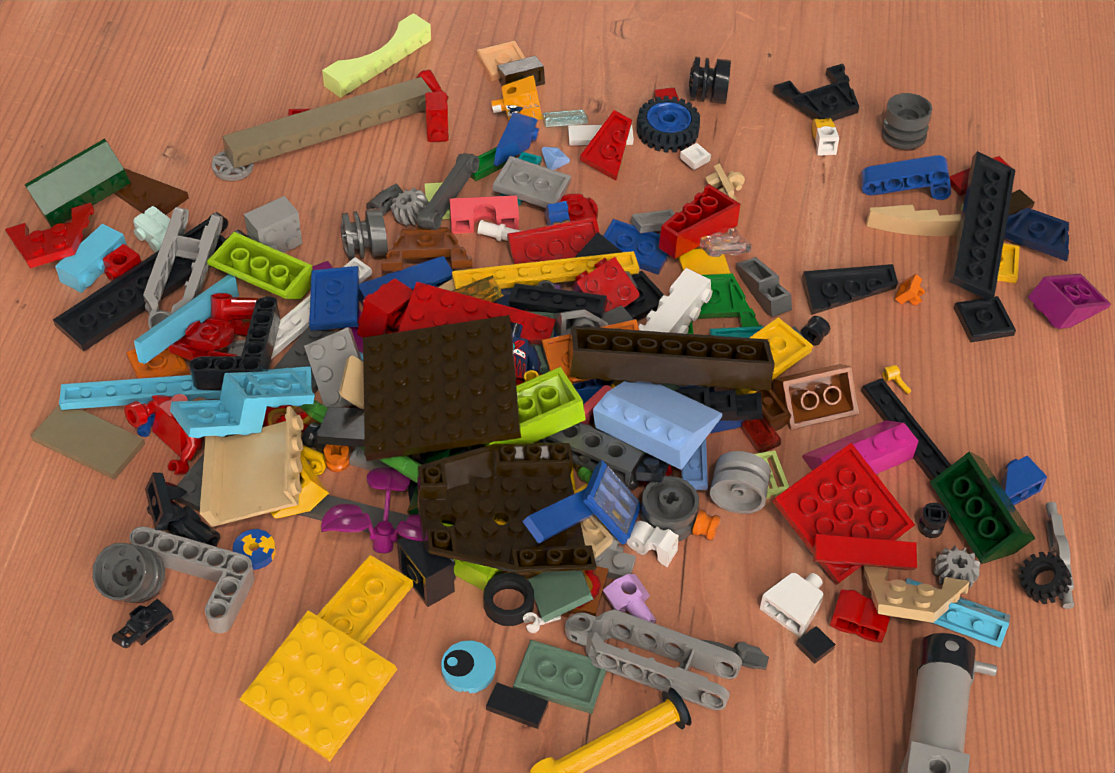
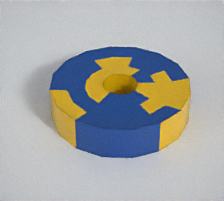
M250 529L242 532L235 539L233 552L248 556L251 559L253 570L266 567L273 561L276 555V546L272 535L260 529Z

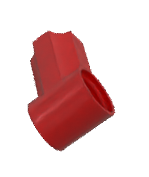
M227 293L211 295V318L222 319L228 322L232 321V319H251L258 298L233 297Z

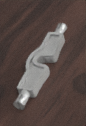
M1048 502L1045 507L1048 516L1046 527L1050 552L1058 555L1064 561L1072 576L1070 548L1064 533L1062 516L1058 514L1057 504L1055 502ZM1070 577L1072 585H1067L1070 589L1068 594L1064 591L1062 592L1064 596L1062 598L1063 608L1071 609L1075 606L1072 596L1074 588L1072 577Z

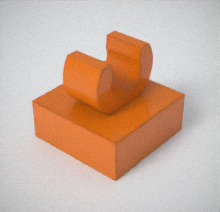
M914 274L900 283L895 300L901 305L908 300L915 306L921 303L922 299L919 297L925 294L924 289L920 287L922 278Z

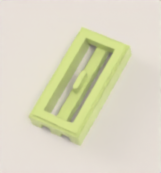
M776 451L756 453L755 455L763 458L767 463V458L770 457L781 487L777 486L771 469L769 480L771 489L768 485L766 499H770L773 495L777 497L788 489L789 485Z

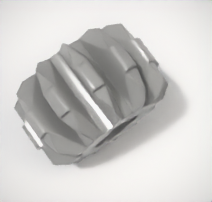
M412 188L408 191L405 189L404 193H398V197L392 199L393 204L390 207L395 219L400 224L403 223L405 226L413 223L416 225L419 211L425 209L429 201L421 190Z
M954 545L951 550L945 548L936 558L934 575L939 577V584L944 583L945 577L968 580V589H970L980 575V562L975 560V553H966V547L958 550Z

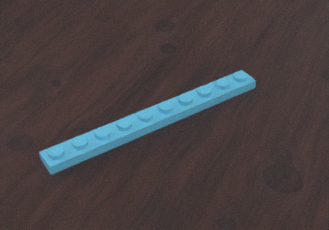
M311 366L268 369V371H295L312 391ZM191 375L61 384L59 405L61 410L122 406L134 401L148 404L147 402L153 400L151 397L154 395L173 397L176 394L185 395L188 401L198 397L219 399L221 390L196 389L193 386Z

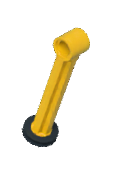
M670 687L668 692H662L663 703L558 760L549 757L539 761L532 767L530 773H584L673 723L680 729H684L685 724L690 726L692 721L689 710L679 693Z

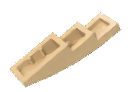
M913 204L869 208L866 226L909 235L958 236L961 214L939 216L937 209L915 211Z

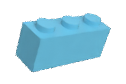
M101 224L80 243L75 255L62 259L55 266L60 282L82 293L104 273L105 267L102 259L122 244L126 245L124 234Z

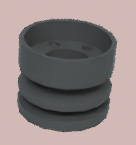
M901 93L891 97L885 112L886 118L882 129L883 139L891 146L900 149H914L923 145L927 139L928 124L932 114L931 103L926 98L913 93Z
M381 208L366 210L365 221H360L357 211L353 212L354 222H350L348 212L342 213L341 237L343 248L348 255L349 261L355 257L354 250L358 249L360 259H364L365 248L370 249L372 257L386 255L388 244Z
M114 543L105 547L97 556L93 565L92 578L96 589L104 597L116 601L143 603L154 598L161 590L165 581V566L162 558L154 550L129 543Z

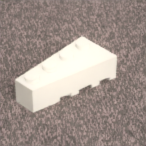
M686 268L670 287V295H663L659 300L657 311H650L646 317L648 320L646 325L640 324L638 326L639 330L687 334L691 321H696L700 314L701 306L704 302L707 303L712 296L711 280Z

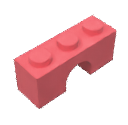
M517 195L450 199L451 232L453 234L474 233V224L482 219L491 220L497 225L501 223L506 224L508 228L519 230Z

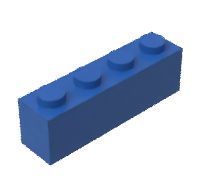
M444 256L405 268L403 271L389 273L359 284V301L362 305L363 300L368 294H373L381 285L387 284L394 278L414 290L416 282L439 287L452 279L453 270Z

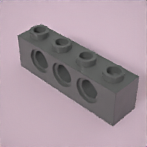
M582 423L575 424L539 440V443H570L574 463L591 471H594L598 462L603 460L627 487L631 485L636 477V470L644 455V451Z

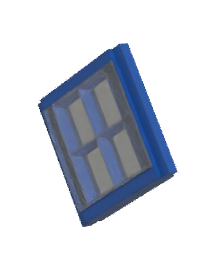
M602 460L595 466L582 499L588 508L623 545L630 539L641 509V503Z

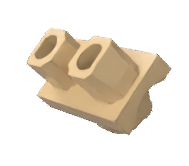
M720 163L715 165L716 172L705 177L707 183L715 188L722 186L718 190L737 201L733 189L737 191L742 189L745 181L743 174L730 171L727 177Z

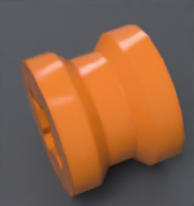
M326 444L324 447L326 467L332 472L346 470L350 465L349 447Z
M700 510L692 534L696 536L701 534L706 536L708 540L713 541L721 517L718 515L710 516L707 515L706 511Z

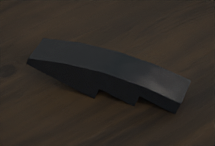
M709 387L673 390L722 413L719 421L763 419L761 393L736 395L735 390L710 392Z

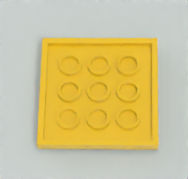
M308 610L239 700L242 704L330 762L395 674L397 668L388 660Z

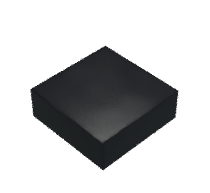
M817 626L796 642V646L814 664L830 653L836 645Z

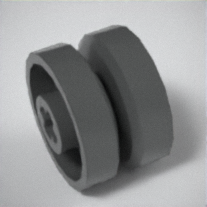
M664 476L662 483L650 482L643 491L640 521L650 524L653 528L658 526L661 530L669 529L679 535L678 542L683 541L693 532L697 518L699 496L696 489L688 481L673 476Z

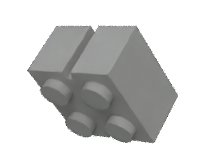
M285 196L244 214L248 238L283 253L303 244L299 228V213Z

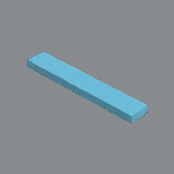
M228 274L134 340L138 362L146 364L182 338L189 325L196 321H200L201 324L211 317V295L227 293L233 297H238L236 277Z

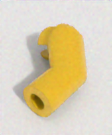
M303 445L301 453L309 461L316 475L324 473L326 462L323 453Z

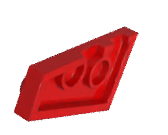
M613 110L580 155V161L617 180L632 119Z

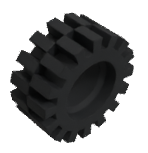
M1039 552V557L1032 554L1030 555L1032 558L1030 562L1027 559L1023 561L1026 567L1020 566L1019 571L1021 574H1018V578L1026 594L1030 598L1032 597L1035 602L1038 603L1040 600L1042 604H1047V599H1049L1051 603H1055V597L1058 596L1060 600L1064 598L1063 591L1068 594L1070 589L1067 585H1072V580L1070 579L1072 576L1066 564L1058 555L1054 556L1052 552H1048L1046 556L1044 552ZM1048 570L1055 573V577L1050 583L1045 585H1038L1036 583V577L1040 573Z

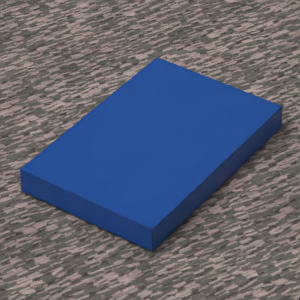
M613 219L603 235L622 252L634 251L639 269L659 275L669 257L667 253L659 249L660 234L639 233L635 226Z
M358 266L312 270L309 317L311 331L358 327L360 273Z

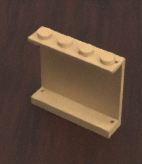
M291 406L287 407L286 421L262 427L261 433H251L249 435L236 434L228 437L216 435L205 437L200 514L212 527L299 505V494L302 491L299 481L300 472L302 471L300 451L303 450L301 430H303L304 425L301 416L297 415Z

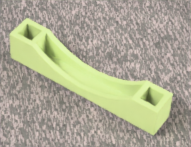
M411 14L398 23V28L392 39L379 50L359 58L338 60L323 69L324 87L342 98L431 41V25L416 14Z

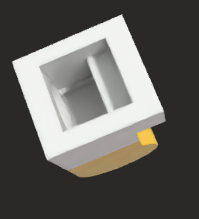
M831 118L813 119L812 135L817 145V156L836 155L839 135Z

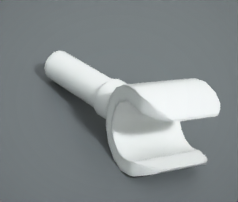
M532 612L526 613L523 616L524 623L534 622L526 626L527 631L530 633L538 632L540 625L561 620V615L547 622H544L542 617L538 618Z

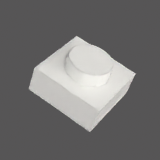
M695 143L680 152V159L695 170L708 163L711 159V154L698 143Z

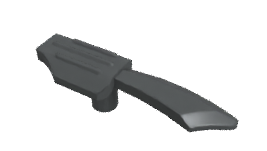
M702 640L736 653L742 660V666L766 670L769 656H766L759 647L748 645L746 642H738L733 648L719 642Z

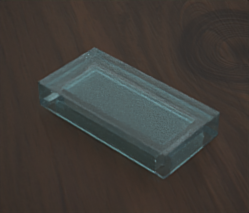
M584 110L542 113L545 127L588 124V117Z

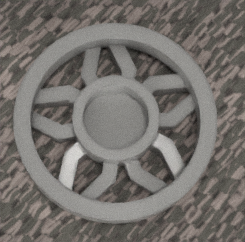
M224 151L218 153L212 159L214 174L218 178L227 181L241 180L250 175L254 168V163H251L247 169L244 166L234 169Z

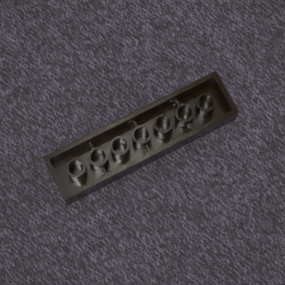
M571 326L568 350L570 377L578 379L595 378L604 381L625 380L630 383L640 381L653 384L669 383L678 386L699 385L709 388L712 386L725 387L727 389L743 388L753 391L770 390L775 363L768 339Z

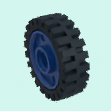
M664 96L663 100L660 97H656L655 101L650 99L648 103L645 102L640 107L637 117V133L644 145L648 143V147L651 149L655 146V150L659 152L661 149H664L665 153H668L669 149H671L674 153L677 152L678 148L680 151H683L686 147L688 148L692 146V143L696 142L700 130V114L697 112L696 107H692L690 102L685 104V100L682 98L680 101H677V97H672L671 100L669 96Z

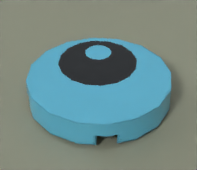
M473 640L458 642L444 653L441 661L442 677L446 684L454 691L477 693L487 688L494 679L496 671L495 656L491 649L483 643Z

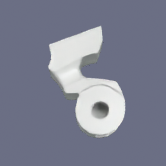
M637 521L630 539L626 543L631 549L641 555L646 554L651 549L655 550L658 555L657 560L665 567H668L678 551L679 535L669 529L661 530L658 526L653 528L646 522Z

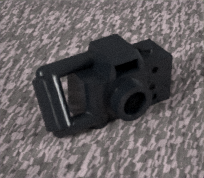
M158 599L147 607L139 605L129 613L130 620L127 621L126 625L113 634L112 641L123 648H129L135 641L143 645L174 620L172 611Z

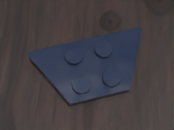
M1028 207L1016 214L1008 215L1004 239L1064 261H1068L1069 222Z

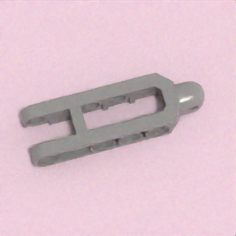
M175 207L143 294L146 302L145 309L150 315L148 318L149 330L200 295L210 266L207 264V260L214 254L221 233L222 216L211 214L208 226L205 225L201 240L183 236L188 223L189 210ZM175 257L196 260L191 266L192 273L189 282L186 281L185 293L182 301L179 300L178 303L174 304L171 312L160 310L159 303Z
M615 609L604 612L598 617L584 612L576 613L570 616L565 624L567 638L574 643L586 647L585 652L591 659L593 666L600 669L603 668L608 672L660 691L668 692L670 687L674 688L682 699L712 710H722L725 708L730 697V691H727L717 683L708 681L707 677L690 672L691 667L721 678L734 679L737 677L742 666L741 658L732 651ZM619 624L626 626L629 630L621 628ZM644 634H649L652 637H654V639L648 638ZM614 638L675 660L681 664L679 667L676 666L675 669L656 662L655 658L650 657L648 659L629 652L627 648L621 649L604 642L607 639ZM669 643H674L678 645L680 648H675ZM605 655H609V656L613 657L614 659H610V658H608V657L605 656ZM721 662H727L730 665H732V667H728L722 664ZM657 674L663 675V676H665L666 678H662V677L658 676ZM709 693L715 694V695L719 696L720 698L714 697V696H712V695L709 694Z

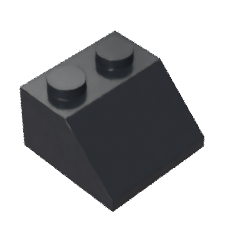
M404 538L397 540L399 570L403 575L413 580V589L427 607L455 592L454 580H456L454 566L456 564L454 559L428 553L423 549L422 541Z

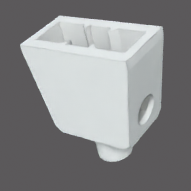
M791 573L763 594L760 610L801 638L820 608L824 594L818 588L823 584L822 579L815 573H810L806 579H803L796 573Z

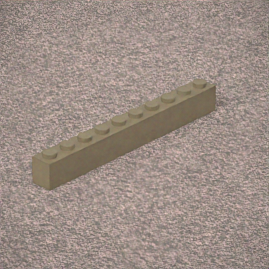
M422 77L224 135V152L235 169L425 111V93L432 91Z

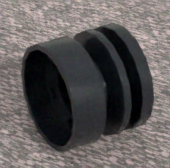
M695 56V61L690 70V101H696L697 92H701V102H704L707 93H711L712 103L726 104L731 60L717 59L714 68H710L709 58H706L705 66L700 67V57Z

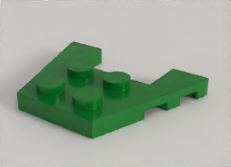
M733 273L702 275L711 280V290H713L710 300L707 303L704 302L701 306L697 319L739 317L740 327L762 326L757 322L753 309L747 304L746 296ZM691 321L687 334H694Z

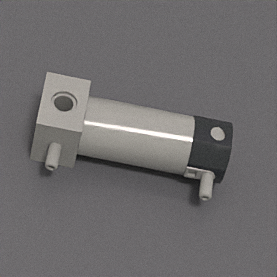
M935 633L924 637L920 642L909 746L901 764L900 773H968L970 754L964 753L970 688L974 681L975 672L995 676L998 668L996 665L976 661V648L972 642L964 637L949 633Z

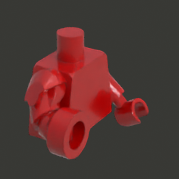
M176 394L173 397L154 395L151 397L153 400L147 402L148 404L134 401L125 405L124 413L127 421L135 428L146 424L148 417L155 413L152 432L180 457V460H171L168 463V470L175 471L174 475L186 474L189 469L187 461L192 460L195 453L202 449L203 438L188 437L170 412L171 402L188 401V398L183 394Z

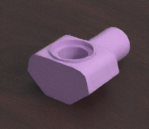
M626 574L614 580L603 589V594L613 609L621 612L628 611L632 616L651 623L656 622V618L645 604L650 595L636 574Z

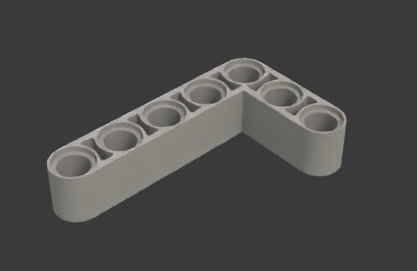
M144 526L137 527L130 533V543L154 550L162 558L165 568L216 582L217 585L205 606L208 626L212 632L219 634L227 632L232 627L255 580L252 562L248 556Z

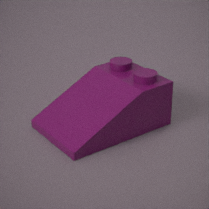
M1081 273L1046 276L1028 296L1033 302L1034 308L1042 312L1048 318L1049 323L1058 329L1073 327L1111 306V303Z

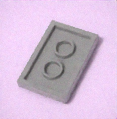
M510 156L493 183V191L508 196L517 195V199L546 208L549 204L560 202L571 183V176Z
M347 327L304 346L323 404L326 407L347 408L354 405L339 394L347 358L355 356L362 361L352 330Z

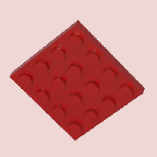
M852 442L772 500L812 554L813 536L815 534L897 540L915 526L914 522ZM819 562L836 585L861 567L859 565Z

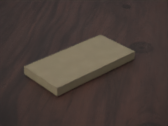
M60 405L53 410L31 435L34 442L114 480L145 445L143 438L81 409L61 410Z

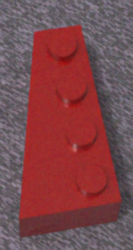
M707 184L702 193L698 192L691 203L687 202L680 213L676 212L661 226L659 249L676 259L738 225L741 204L712 185Z

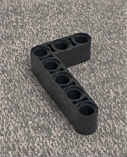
M265 296L256 301L241 356H201L191 360L189 367L193 386L196 389L221 390L225 373L268 371L280 325L276 298Z

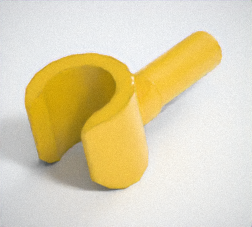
M892 365L884 368L885 371L882 372V376L885 381L894 380L907 395L911 393V389L900 377L898 366Z

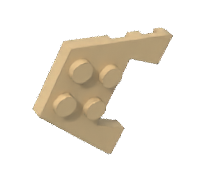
M864 566L863 576L864 579H867L868 589L872 591V600L878 614L934 623L949 609V604L960 600V594H966L969 588L968 580L948 577L944 578L942 589L934 588L929 584L911 585L898 579L887 581L889 568Z

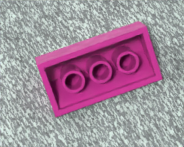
M885 420L805 453L802 458L809 468L814 470L852 442L872 470L878 474L913 459L918 440L905 423Z

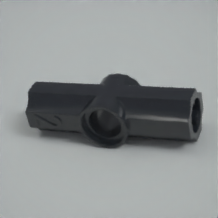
M148 506V507H147V511H148V514L151 515L150 508H149V506ZM189 506L183 507L187 511L183 518L169 522L167 530L173 535L217 547V543L220 540L219 532L201 521L199 515Z

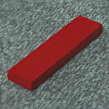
M815 534L813 536V562L915 570L917 569V542Z

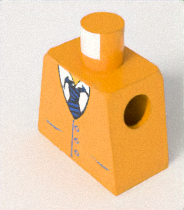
M534 75L503 85V98L491 101L493 112L506 111L508 121L513 112L538 120L542 119Z

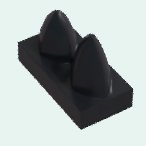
M153 472L145 492L155 530H166L169 522L177 521L187 514L184 508L170 502L184 496L187 491L175 484L165 482L163 473Z

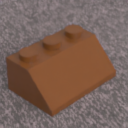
M838 364L773 379L775 394L791 414V418L787 423L791 430L859 414L851 366Z

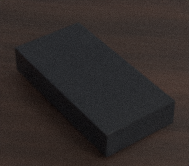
M497 682L486 704V710L538 729L548 708L549 701Z

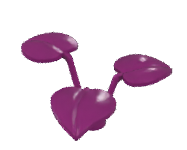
M375 468L367 474L368 485L375 489H386L383 521L379 522L377 526L373 528L369 514L362 513L361 508L354 504H338L331 507L325 513L321 524V532H360L368 527L370 539L373 540V550L378 553L391 552L394 542L398 540V534L407 539L422 541L419 515L409 516L407 522L400 521L396 530L388 522L391 490L404 491L410 485V479L393 468Z

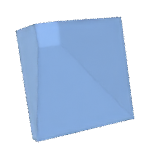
M558 147L542 148L548 169L555 170L570 162V159Z

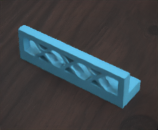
M910 578L906 579L907 584L917 586L923 584ZM960 597V600L956 603L951 602L949 604V609L934 624L1001 648L1010 623V615Z

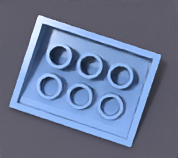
M640 381L636 383L622 382L609 390L593 409L595 428L681 470L722 417V413L665 386Z

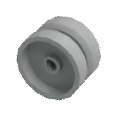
M732 451L722 454L716 461L710 490L712 501L720 508L738 514H750L761 510L765 506L771 475L769 464L763 458L749 452Z

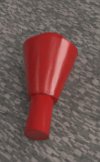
M423 70L417 75L416 78L422 77L432 92H444L431 70Z

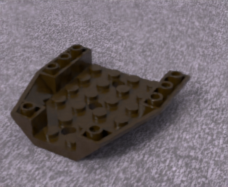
M570 443L492 444L418 466V513L423 549L430 554L514 573L596 570L592 545H585L581 523L541 543L536 541L523 523V520L529 515L574 494L570 476L574 463ZM502 519L507 524L499 525L494 520ZM451 521L454 525L444 526L441 522Z

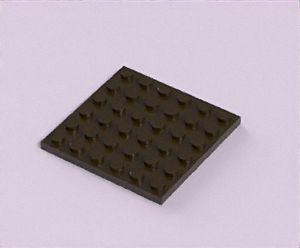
M510 315L363 338L364 448L367 461L522 438Z

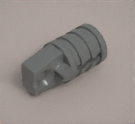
M397 183L382 190L366 204L367 210L374 209L375 207L381 208L384 216L391 210L392 199L397 198L398 193H404L403 190L400 189Z

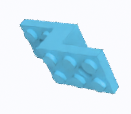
M295 371L225 373L219 400L171 402L170 412L188 437L201 438L203 436L215 435L224 437L232 434L249 435L251 433H261L267 406L276 408L282 405L302 406L303 404H313L315 395Z

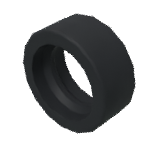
M502 573L496 575L488 581L484 588V610L487 616L499 625L515 626L524 622L523 616L534 610V589L531 583L519 574ZM514 589L524 595L525 602L519 608L504 610L494 604L493 596L501 590Z

